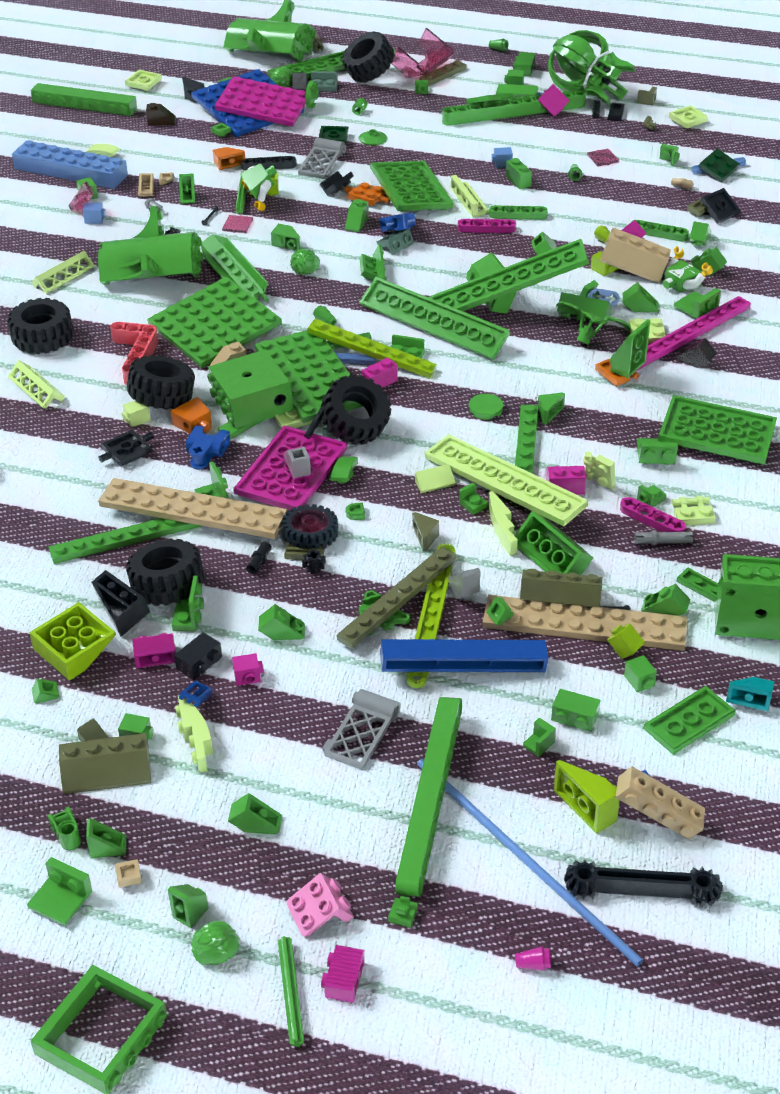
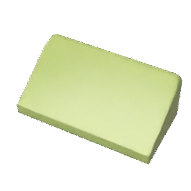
M449 464L415 473V483L421 493L456 485Z

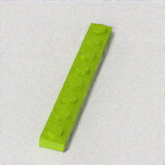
M314 319L307 330L309 334L378 360L390 358L398 367L429 379L436 370L437 364L321 320Z

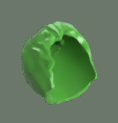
M280 66L272 71L270 79L281 87L291 88L293 73L287 67Z
M302 248L296 250L290 257L292 270L300 275L311 274L320 268L319 257L315 255L314 251Z
M213 921L202 926L201 929L194 933L191 951L199 964L218 965L235 956L240 946V938L236 930L228 923Z

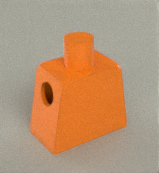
M198 397L171 410L172 425L189 434L196 425L204 426L205 433H208L212 428L211 412Z

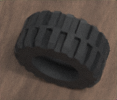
M375 31L367 32L354 39L348 45L342 56V64L354 81L360 83L373 81L390 68V64L393 63L394 49L384 34Z
M36 298L35 300H27V302H22L19 306H15L7 318L13 345L19 350L30 354L50 353V351H57L60 347L63 348L73 336L70 310L63 302H59L56 299Z
M160 355L142 356L130 364L127 392L133 400L144 404V406H151L155 409L163 408V410L175 409L192 399L195 374L188 364L182 363L178 359L175 360L171 357Z
M356 375L343 376L333 382L321 403L320 413L323 416V424L327 425L326 429L332 432L335 438L342 439V442H351L352 445H357L358 443L360 445L367 444L368 441L372 442L376 437H379L387 425L392 410L390 408V399H387L386 391H382V386L375 384L371 378L368 380L362 375L356 377ZM354 401L359 403L366 409L369 418L359 419L350 415L345 410L342 402Z
M170 538L163 541L162 539L157 540L154 543L150 542L145 547L137 549V552L131 555L126 567L130 587L141 594L148 605L153 604L154 606H159L160 604L166 606L174 602L176 604L183 599H188L190 597L193 576H198V582L202 584L205 579L198 548L182 539L173 540Z

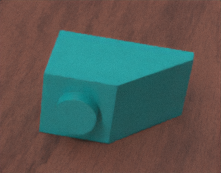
M757 677L731 681L726 702L769 711L775 681Z

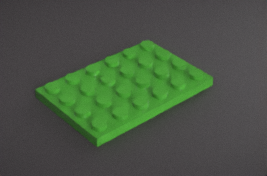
M425 161L370 163V169L397 211L446 210L453 208V201Z
M673 395L658 436V441L677 443L685 448H693L703 452H711L765 465L777 417Z

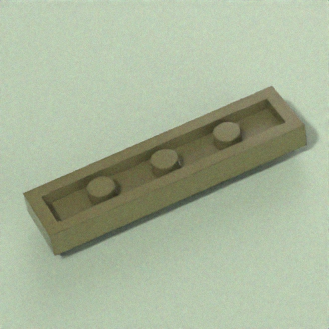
M455 60L450 64L420 76L419 80H428V86L466 70L467 64L460 60Z

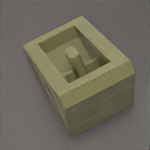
M417 512L412 513V527L422 551H426L439 536V520Z

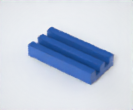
M194 681L180 693L178 699L183 700L187 698V703L190 704L194 701V706L199 707L211 696L213 689L198 681Z

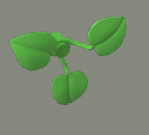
M560 301L556 304V306L574 308L580 313V327L578 330L580 333L577 340L589 345L591 338L595 337L599 329L608 323L607 321H614L630 332L631 325L621 319L611 316H605V319L565 301ZM584 316H587L591 320L589 322V325H584L583 328V319ZM596 321L601 322L593 332L594 329L591 328L592 323Z

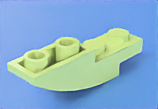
M186 698L183 700L178 699L179 705L175 706L177 718L182 719V721H178L179 734L184 733L185 742L189 741L190 748H195V751L191 752L193 765L198 764L199 773L207 772L205 755L213 754L208 726L201 713L192 703H187Z

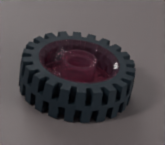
M305 504V507L300 505L297 506V509L292 508L291 512H286L282 520L284 541L288 542L290 546L292 543L293 547L304 549V547L307 549L320 548V544L322 549H325L327 545H332V542H335L338 537L337 515H335L334 511H330V508L326 507L324 509L322 505L317 507V504H312V507H309V504Z

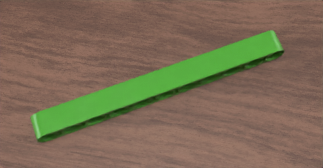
M584 90L562 92L570 100L563 107V110L585 107L586 92ZM541 95L445 107L442 109V124L450 126L547 113L548 111L538 101Z
M439 697L396 878L395 890L397 895L417 897L422 895L462 715V698Z

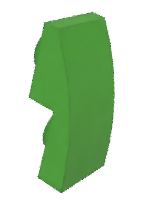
M340 457L333 468L330 477L331 481L347 483L353 477V468L358 464V457Z

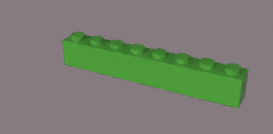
M37 83L30 90L33 103L131 116L137 109L136 96L42 83Z

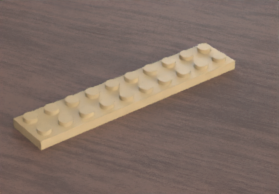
M118 478L111 480L98 500L100 507L271 539L276 538L282 526L283 516L287 512V509Z
M488 595L483 628L608 642L607 639L612 635L611 631L620 624L625 626L631 623L645 641L642 646L685 651L687 617L520 600V598ZM495 597H502L511 608V611L514 612L512 618L505 620L502 626L496 625L486 613Z

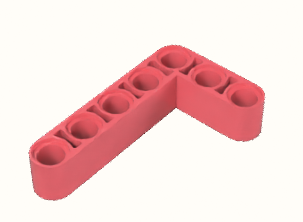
M114 322L110 326L114 343L133 345L122 366L125 385H127L130 364L142 356L148 357L153 355L158 345L157 328L154 325Z

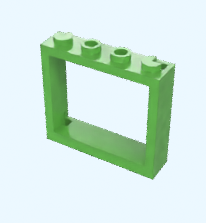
M92 964L31 1039L30 1042L34 1055L98 1091L109 1094L116 1084L119 1085L122 1075L128 1067L130 1068L134 1065L143 1047L146 1048L150 1044L156 1030L163 1026V1021L167 1017L165 1002ZM100 986L149 1011L103 1072L54 1046Z

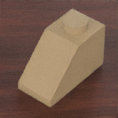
M240 342L224 346L210 366L245 356L246 350Z

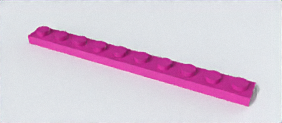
M737 296L648 345L646 362L638 370L748 310L751 302Z

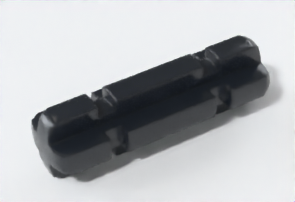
M600 100L593 101V118L600 116Z

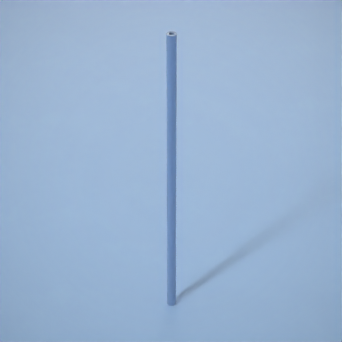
M420 759L417 763V765L421 769L423 767L424 759ZM448 781L446 782L445 791L636 967L642 964L643 959L454 786Z

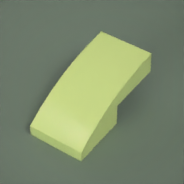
M94 144L86 152L112 157L120 149L110 144Z

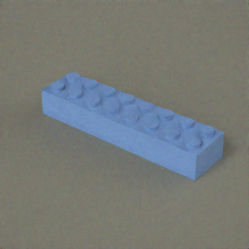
M26 140L12 153L14 169L71 181L91 177L96 186L115 189L128 176L126 160L117 157L113 158L81 150L62 148L31 140Z

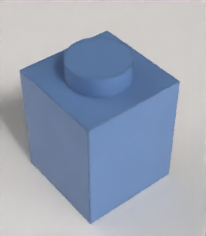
M511 147L494 148V154H491L492 163L494 162L495 168L506 167V161L513 158Z
M103 203L84 204L83 217L85 224L103 223V219L106 218V209H103Z

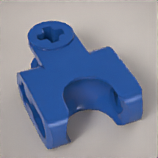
M413 213L398 214L379 219L382 232L410 229L416 225Z
M196 425L186 441V451L192 457L190 461L191 467L196 470L204 469L208 466L213 456L222 457L230 445V431L220 430L215 435H206L204 433V426Z

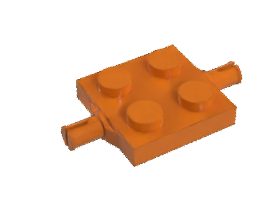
M363 182L356 188L345 187V192H348L347 199L350 200L361 199L368 201V205L371 206L379 202L389 204L391 201L386 197L387 194L381 186H373Z

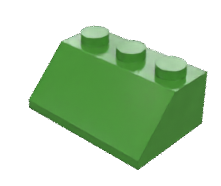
M561 292L559 302L572 303L582 310L605 319V316H610L613 311L609 301ZM566 306L557 307V312L561 314L560 317L570 319L571 316L576 317V320L580 321L581 315L574 308ZM584 316L583 322L591 319L587 316ZM599 321L593 322V324L600 325L601 323Z

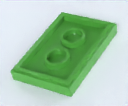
M512 93L468 98L466 100L467 104L512 99L513 96Z

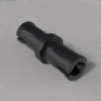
M261 542L259 548L251 555V560L246 567L249 573L256 574L260 566L266 562L267 555L272 548L269 542Z

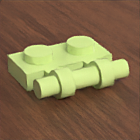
M590 451L585 452L583 463L586 466L585 473L587 479L592 480L596 477L597 483L612 490L616 486L615 462L600 454L595 457Z
M701 495L695 498L679 497V499H672V507L679 506L674 508L675 518L682 520L686 525L715 523L716 517L712 505L705 506L710 504V497H702Z

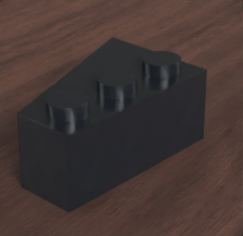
M107 570L91 582L98 599L120 637L150 613L145 598Z

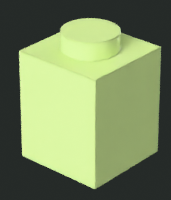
M135 400L122 405V418L131 427L151 421L149 407L144 406V404H140Z

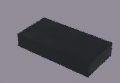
M611 103L608 120L622 121L625 104Z

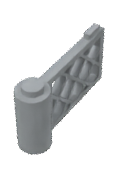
M316 138L314 147L298 170V175L321 179L329 177L332 173L331 168L338 157L346 153L347 147L345 143Z
M360 689L353 694V706L332 740L328 739L322 750L324 751V756L364 770L389 725L397 719L401 704L398 701ZM355 713L363 715L365 719L353 722L352 718ZM380 721L383 722V725L373 729L370 723ZM367 724L369 731L358 734L356 727ZM354 730L355 735L347 738L343 737L344 731ZM373 737L372 743L362 744V738ZM358 740L360 747L349 750L347 743ZM343 745L345 751L341 753L332 752L334 747ZM363 752L364 757L361 762L352 759L351 755Z

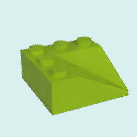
M80 602L29 632L33 649L69 681L84 672L116 636V632Z

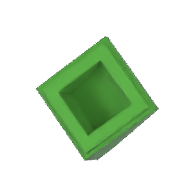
M37 679L32 687L34 703L58 699L57 682Z

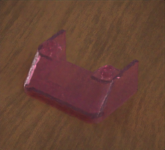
M425 28L419 41V45L427 51L425 59L418 63L398 46L394 53L393 63L391 64L406 77H417L431 73L452 58L454 50L431 30Z

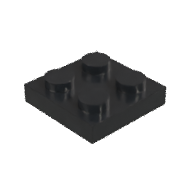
M725 188L708 194L700 200L717 224L741 212Z

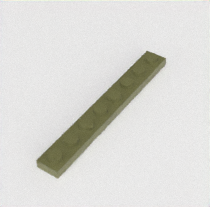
M440 547L336 635L337 641L353 649L457 560L456 554Z

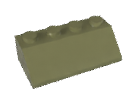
M537 569L523 570L520 600L600 607L603 577H598L594 574L587 576L578 575L574 572L564 574L553 570L547 572L538 571Z
M146 733L59 744V766L63 795L151 783L150 755Z

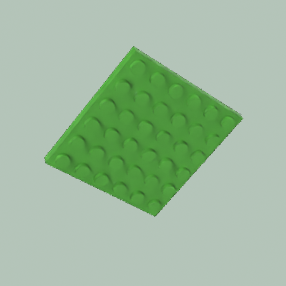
M227 276L147 319L149 325L156 326L158 333L200 368L211 364L224 346L240 342L243 346L282 324V319Z

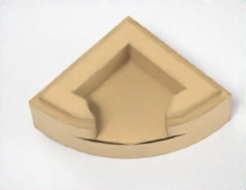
M160 173L159 184L164 185L173 181L175 178L174 173Z

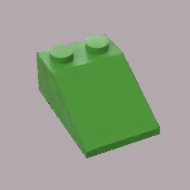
M647 319L635 329L612 355L610 371L629 378L646 362L651 320Z

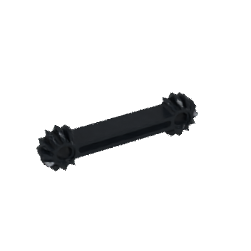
M584 859L582 863L575 860L573 865H568L564 875L567 891H573L574 897L581 895L583 900L587 895L593 899L595 893L692 899V905L700 903L703 908L705 903L712 906L714 901H718L723 889L719 874H713L712 869L706 871L703 866L700 870L693 867L690 873L595 867L594 861L587 863Z

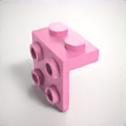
M320 873L287 900L286 904L301 935L304 937H309L333 916L346 923L354 917L349 909L351 904L340 891L342 887L335 878L330 879Z

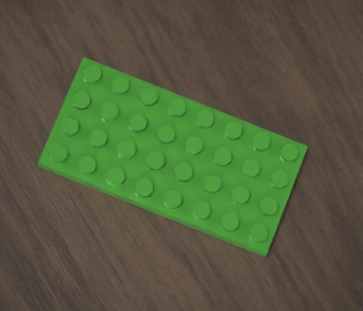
M307 330L255 344L257 352L265 349L269 352L289 379L294 410L303 423L313 421L333 382L343 376L349 377L350 375L327 341L307 333ZM354 401L342 402L346 411L363 407Z

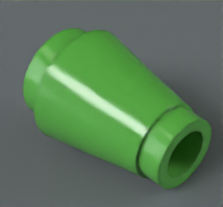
M505 38L489 41V48L502 52L508 50L509 42Z
M577 164L571 165L568 172V177L572 181L581 179L583 174Z
M319 305L315 308L313 312L315 319L333 326L336 324L337 319L326 306Z

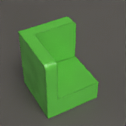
M538 718L534 722L533 734L523 742V747L540 757L555 743L556 728L543 719Z

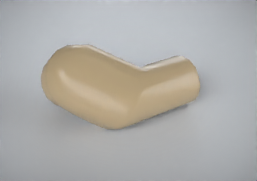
M672 178L671 185L680 186L686 190H690L694 186L692 180L685 178Z

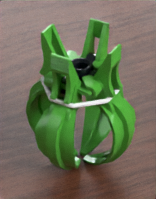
M578 30L557 39L553 44V50L548 60L550 77L561 91L584 90L587 95L595 96L609 106L611 104L604 90L622 100L628 90L616 80L622 71L635 72L633 64L619 59L613 51L610 53L608 43L603 36L589 30ZM589 43L601 47L600 55L596 56L594 54V50ZM555 54L559 66L571 81L563 80L555 73L553 68ZM612 84L615 87H617L616 91H614L608 85Z

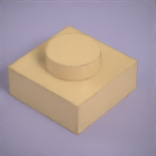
M138 859L115 864L119 888L142 883Z

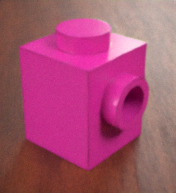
M257 653L232 657L236 686L261 682L260 673H264L262 661H258Z

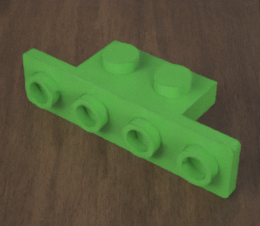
M378 244L372 255L373 257L361 254L359 258L361 276L366 279L374 280L375 277L387 280L385 276L386 268L384 267L385 260L383 259L384 251L381 244Z

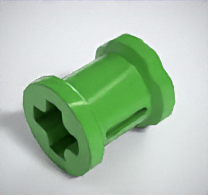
M358 98L352 106V112L356 115H361L368 106L367 101L364 98Z

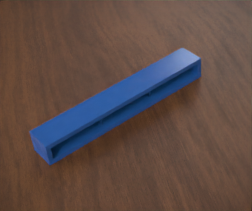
M382 639L380 648L382 672H546L549 659L545 640Z

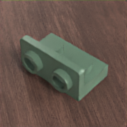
M311 72V80L317 82L318 91H337V72Z
M410 229L394 231L376 241L377 245L381 244L385 249L389 248L391 255L414 243Z

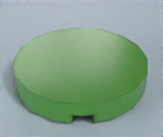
M311 80L308 82L305 96L307 108L313 109L316 106V103H314L318 98V85L316 81Z
M479 394L469 401V412L473 413V416L476 418L490 420L496 415L497 417L503 412V401L496 395Z

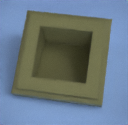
M94 718L77 729L80 741L108 738Z

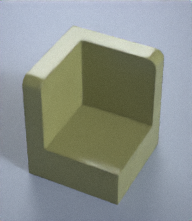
M652 86L650 91L639 90L637 103L653 106L657 97V87Z

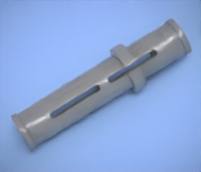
M656 530L651 532H634V544H692L693 537L691 536H693V533L656 532Z

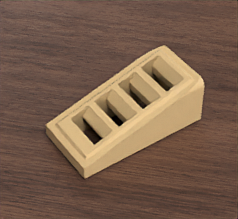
M139 173L138 196H153L154 173Z

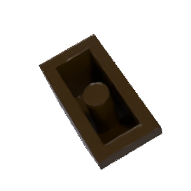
M157 103L147 104L148 126L175 125L176 115L166 107Z

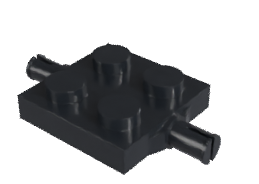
M130 430L102 443V449L106 453L98 456L99 461L103 463L113 459L120 466H124L152 452L151 446L146 442L154 439V435L152 432H149L142 436Z

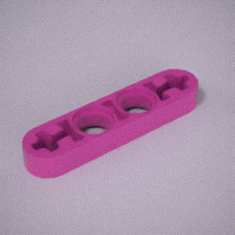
M511 219L458 220L457 229L460 232L513 233L516 231V221Z
M625 497L620 502V511L623 514L661 532H685V522L631 497ZM641 512H646V513H649V514H648V515H643V514H641Z

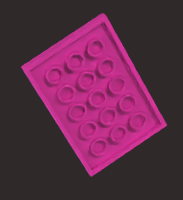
M233 76L216 102L215 110L293 127L306 105V92L304 90H295L289 87L286 88Z
M284 425L233 488L234 494L289 511L292 508L297 509V506L300 505L304 507L334 468L337 460L348 449V444L317 434H313L310 439L304 437L306 431ZM305 447L310 457L311 475L293 478L283 453L287 450Z

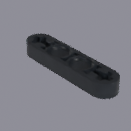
M295 156L245 158L241 160V168L246 171L249 167L262 164L265 170L272 165L275 169H290L297 166V160Z

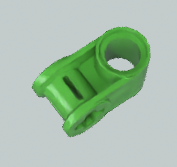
M68 806L64 811L54 815L48 814L49 824L53 833L56 834L61 847L65 850L78 848L81 844V838L70 807Z

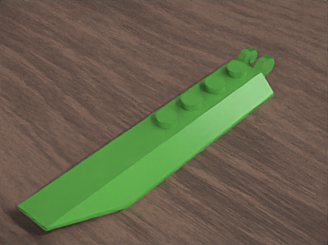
M212 234L202 241L203 257L221 278L227 276L255 299L262 296L264 301H270L265 294L268 282L228 238Z

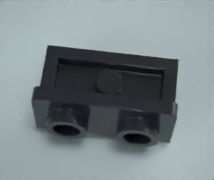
M337 171L319 185L326 195L329 196L333 192L338 193L343 189L341 186L346 187L351 183L350 179L354 175L352 172H349L343 177Z

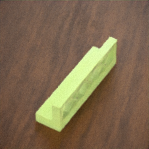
M452 175L451 190L472 217L489 214L488 208L468 182H461L457 175Z
M82 251L36 276L31 284L34 288L40 286L44 293L47 294L94 268L95 265L86 252ZM85 260L89 266L83 267L80 266V263ZM76 268V273H69L68 270ZM63 274L64 280H58L56 276ZM52 281V286L47 288L44 283Z
M20 360L17 361L8 375L16 385L44 409H47L53 398L61 402L65 398V395L35 369ZM20 370V377L15 378L16 374ZM29 378V384L25 385V379ZM38 386V392L34 393V387ZM48 394L44 402H42V396Z

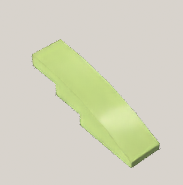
M490 491L489 510L495 533L510 556L517 554L518 539L514 536L515 526L511 522V511L493 491Z

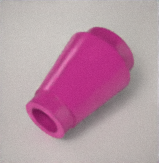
M541 946L515 953L516 967L540 971L551 968L550 949Z

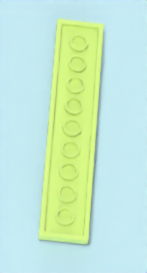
M450 434L425 452L426 459L440 466L449 464L452 472L562 526L568 524L588 507L587 499Z

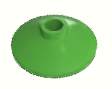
M375 129L363 132L359 136V141L369 146L380 145L387 140L385 133Z

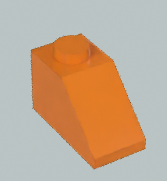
M230 147L213 149L214 164L219 170L241 166V160L245 159L244 150Z

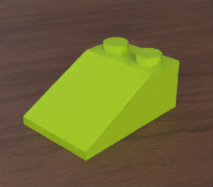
M556 761L554 791L596 834L617 822L620 801L616 798L617 787L604 777L564 761Z

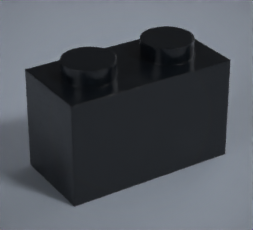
M202 632L174 655L176 669L195 680L222 658L221 643Z

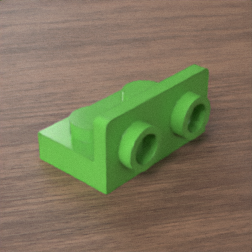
M393 334L391 347L422 358L425 353V340Z

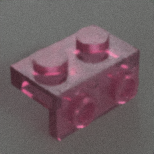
M87 182L82 184L68 205L71 211L83 209L84 204L88 203L93 196V189Z

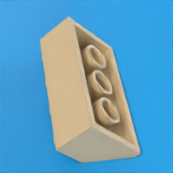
M612 227L600 261L659 283L669 260L671 249Z

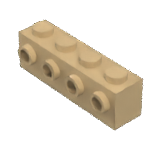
M633 766L618 776L616 798L687 839H691L703 830L705 808Z

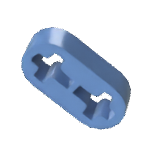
M593 289L588 294V297L595 298L593 294L597 292V295L602 296V298L598 299L609 301L611 306L616 305L620 300L619 294L611 290ZM613 295L615 300L611 303V300L606 299V297Z

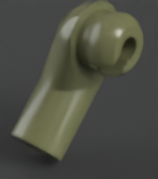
M647 116L643 126L648 130L655 129L656 122L653 123L652 117Z

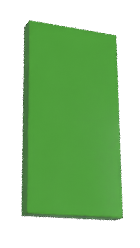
M704 686L646 722L643 729L674 755L735 716L736 710L707 686Z

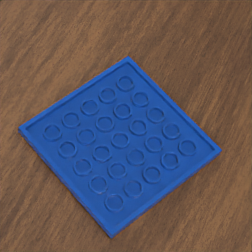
M260 69L237 76L243 79H252L253 81L277 85ZM231 79L191 92V97L219 123H224L231 127L230 133L235 137L274 124V122L215 110L216 102Z

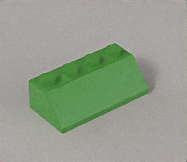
M489 253L471 264L466 279L471 281L505 267L494 253ZM517 291L485 304L491 312L507 314Z
M534 511L530 513L515 534V537L518 539L517 548L545 572L553 570L558 573L567 574L574 572L580 575L594 558L546 517Z

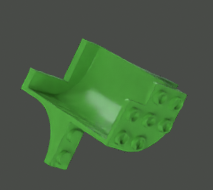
M284 0L278 12L267 20L237 18L235 22H231L226 33L223 48L233 53L234 49L290 54L298 62H301L305 53L311 54L316 30L307 23L291 22L295 3L291 0Z
M150 206L149 220L138 235L130 239L100 243L101 249L98 251L100 283L110 285L112 281L191 273L195 278H199V274H201V261H203V254L200 252V246H202L201 237L196 232L164 235L163 225L161 226V220H163L162 210L157 206Z

